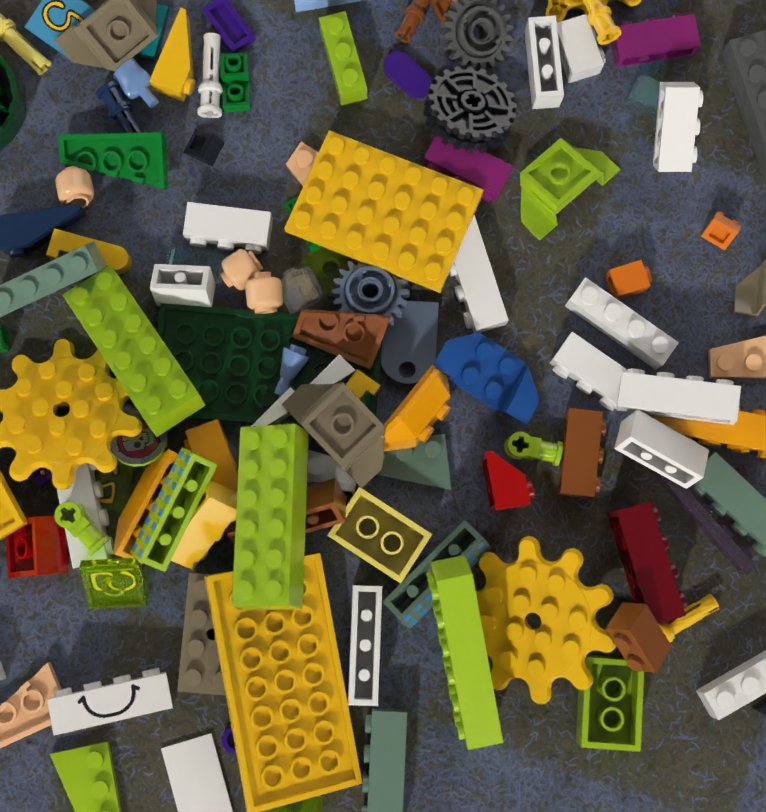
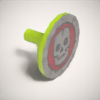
M141 414L131 415L142 421L143 430L135 437H116L110 447L115 457L121 463L132 467L145 466L156 461L164 453L167 447L168 434L166 431L156 437Z

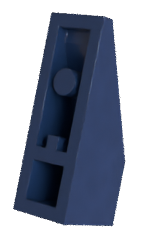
M72 204L0 215V250L14 258L26 256V252L34 251L51 240L54 228L64 231L85 217V210L80 204Z

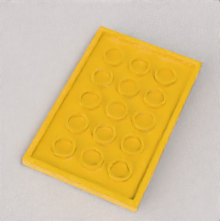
M329 130L284 229L289 234L370 266L382 268L390 274L441 293L484 190Z

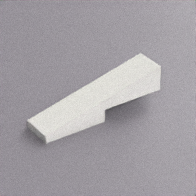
M339 354L310 384L343 383L350 379L356 370ZM290 387L252 426L276 425L289 417L291 414L284 408L282 403L295 391Z

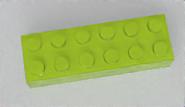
M112 265L107 266L62 294L156 437L206 406L198 391Z
M297 424L240 427L232 593L233 607L246 610L303 609L309 433Z
M465 555L430 562L432 572L426 573L433 599L432 607L437 621V633L443 652V665L447 674V686L450 700H452V712L459 740L465 739L468 750L503 743L472 571Z

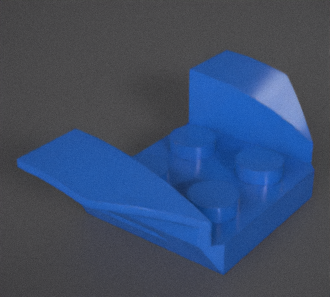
M480 332L446 341L433 363V366L447 374L449 382L493 410L500 413H508L525 425L528 424L539 403L529 367L525 366V362Z

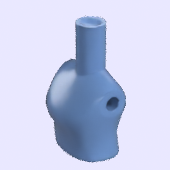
M134 58L124 62L115 71L113 78L121 85L123 92L130 99L141 96L150 108L158 104V99L148 89L151 85L149 82L151 76L138 65Z

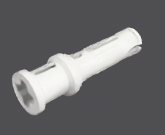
M206 33L203 36V81L198 86L201 100L197 113L203 118H219L222 116L220 95L223 93V88L219 83L221 36L217 33ZM211 53L213 54L212 70L210 69Z

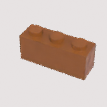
M568 408L565 411L562 438L563 452L559 466L557 494L593 498L595 497V492L599 493L601 476L597 475L598 464H602L604 457V448L600 447L601 436H605L607 421L603 419V412Z

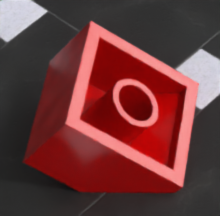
M485 452L481 459L491 512L530 505V499L534 498L532 482L527 481L525 474L494 452Z
M55 516L26 518L28 522L26 525L6 536L8 578L69 573L70 556L67 552L65 528L57 524Z

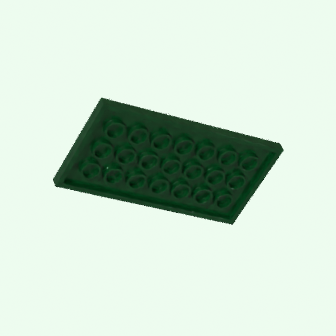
M160 303L157 333L206 405L187 417L188 419L212 421L218 419L224 422L254 424L281 397L275 394L274 391L281 377L280 369L284 347L289 348L291 344L306 349L305 355L310 357L294 380L290 382L288 389L291 387L294 391L302 384H310L337 356L292 337L300 316L298 314H255V311ZM382 343L371 369L346 360L355 370H360L378 384ZM367 392L361 402L376 416L378 393L373 397ZM292 415L276 424H297L304 428Z

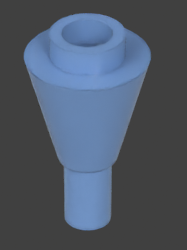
M291 344L289 348H283L280 369L281 377L274 391L275 394L282 396L288 390L291 380H294L310 357L305 355L306 349Z

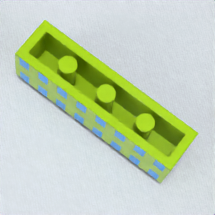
M181 448L130 551L139 562L163 572L166 571L216 470V463L188 449Z

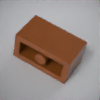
M622 602L606 627L614 644L625 658L627 665L637 672L656 673L672 647L647 604Z

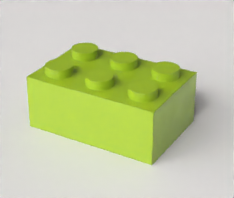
M587 655L585 664L593 675V684L589 689H578L576 743L581 748L641 752L644 672L632 670L627 665L624 657Z

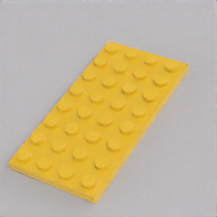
M321 554L304 555L303 609L246 610L233 607L234 570L204 576L247 812H262L363 784Z

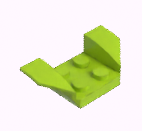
M560 138L520 172L521 222L540 241L558 225L556 215L595 180L603 186L620 171V168L602 151L575 148Z

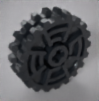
M456 66L452 72L446 69L442 72L441 76L437 75L434 78L433 84L430 85L429 95L424 103L426 106L423 110V115L427 116L425 123L427 127H433L432 134L434 137L440 136L442 138L441 143L444 145L452 144L454 150L459 151L461 148H464L467 153H473L476 149L480 153H484L487 147L493 150L497 148L499 142L503 143L505 141L506 134L510 132L511 123L515 120L516 114L514 112L517 109V103L512 102L515 97L513 92H507L508 85L505 82H498V76L495 74L487 75L485 69L481 68L479 71H475L473 66H467L466 70Z

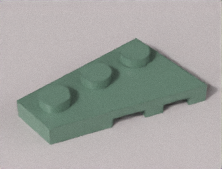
M445 434L432 435L426 442L420 441L414 448L384 451L383 468L376 475L452 490Z

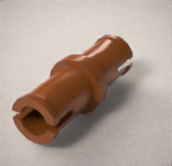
M413 0L410 6H406L403 12L404 18L395 32V36L398 39L402 34V42L409 43L418 24H421L425 18L424 12L431 0Z

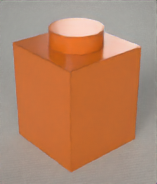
M642 260L610 269L605 275L611 294L617 300L646 291L651 286L650 282L652 281L650 270L647 266L644 267Z

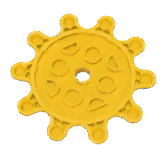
M66 339L56 341L52 357L43 363H35L28 356L17 355L12 361V369L17 375L18 380L11 388L0 389V412L3 414V420L0 423V448L10 447L16 452V457L9 468L11 478L16 481L26 480L38 468H47L52 473V483L55 488L66 490L73 485L75 471L82 464L89 463L94 465L100 472L109 473L117 466V458L112 453L110 447L112 441L119 436L135 437L143 430V424L139 418L124 412V404L130 397L119 380L111 377L110 367L99 350L90 358L78 359L75 356L74 345ZM68 406L70 411L66 416L58 417L56 416L57 407Z
M526 536L519 542L518 558L513 563L501 561L493 552H485L479 557V567L486 576V583L481 590H476L487 655L490 656L493 663L492 670L490 671L493 689L503 690L512 679L521 678L529 685L531 699L535 703L542 705L551 699L552 683L557 678L568 679L579 690L589 689L593 684V675L585 664L587 654L591 651L608 653L616 648L608 631L601 628L596 622L597 611L609 605L614 595L612 589L605 584L588 587L580 582L578 573L584 562V557L578 549L569 548L564 551L561 558L552 562L544 559L542 556L539 541L533 536ZM529 613L539 615L541 618L539 628L532 629L528 624L526 617Z

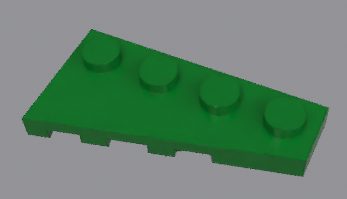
M166 132L58 135L60 163L129 179L133 182L152 185L164 190L169 189Z

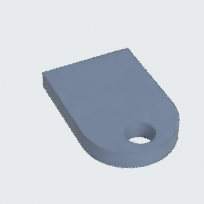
M407 301V308H399L402 311L403 317L392 316L394 325H388L382 341L381 353L382 369L391 380L404 385L416 384L436 360L439 302ZM404 363H410L415 368V374L410 378H404L399 373V367Z

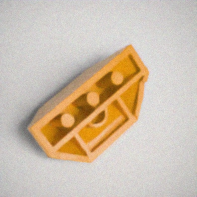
M433 364L384 424L383 452L414 448L420 441L426 442L434 431L432 427L438 419L442 421L449 413L451 407L449 406L450 390L446 373L433 366Z
M168 449L144 470L118 519L113 550L115 555L138 565L143 564L130 551L178 453Z

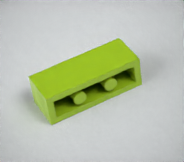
M346 11L320 17V32L341 106L366 100L367 85Z

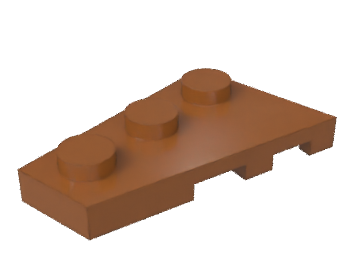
M303 309L292 337L336 356L340 354L346 360L371 369L392 316Z

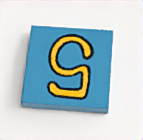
M42 0L25 25V28L67 57L54 40L70 26L74 25L76 27L95 10L82 0Z

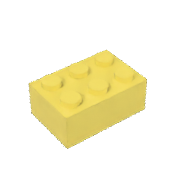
M359 487L346 506V522L334 525L327 536L401 584L432 534Z

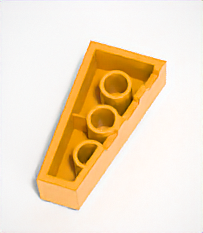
M739 407L738 419L734 425L654 416L655 420L671 427L691 440L697 438L700 444L721 447V443L727 444V448L731 451L744 453L754 450L758 454L756 457L766 459V411L753 409L752 413L740 411Z

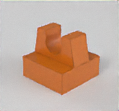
M719 211L706 226L701 237L725 250L738 234L741 226L738 224V221L728 219L724 216V213Z

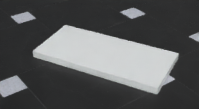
M212 733L161 748L178 812H233Z

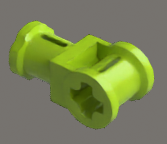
M516 432L505 441L504 451L512 459H537L552 462L553 466H559L563 452V442L557 441V443L542 441L541 438L531 437L525 432ZM519 439L521 440L520 444L525 446V448L516 452L517 447L512 446V443Z
M64 502L56 508L54 516L57 524L66 528L74 537H77L87 547V553L90 556L95 554L110 540L108 535L104 536L94 526V522L86 514L85 508L80 503ZM67 509L76 510L73 515L76 519L75 521L65 519L68 516Z

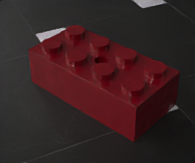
M651 501L608 512L607 516L634 603L647 604L658 624L686 616L684 608H687V602L683 592L678 591L675 582L678 579V573L674 563L669 562L666 553L669 551V544L666 536L660 533L657 524L661 522L657 507L652 506Z

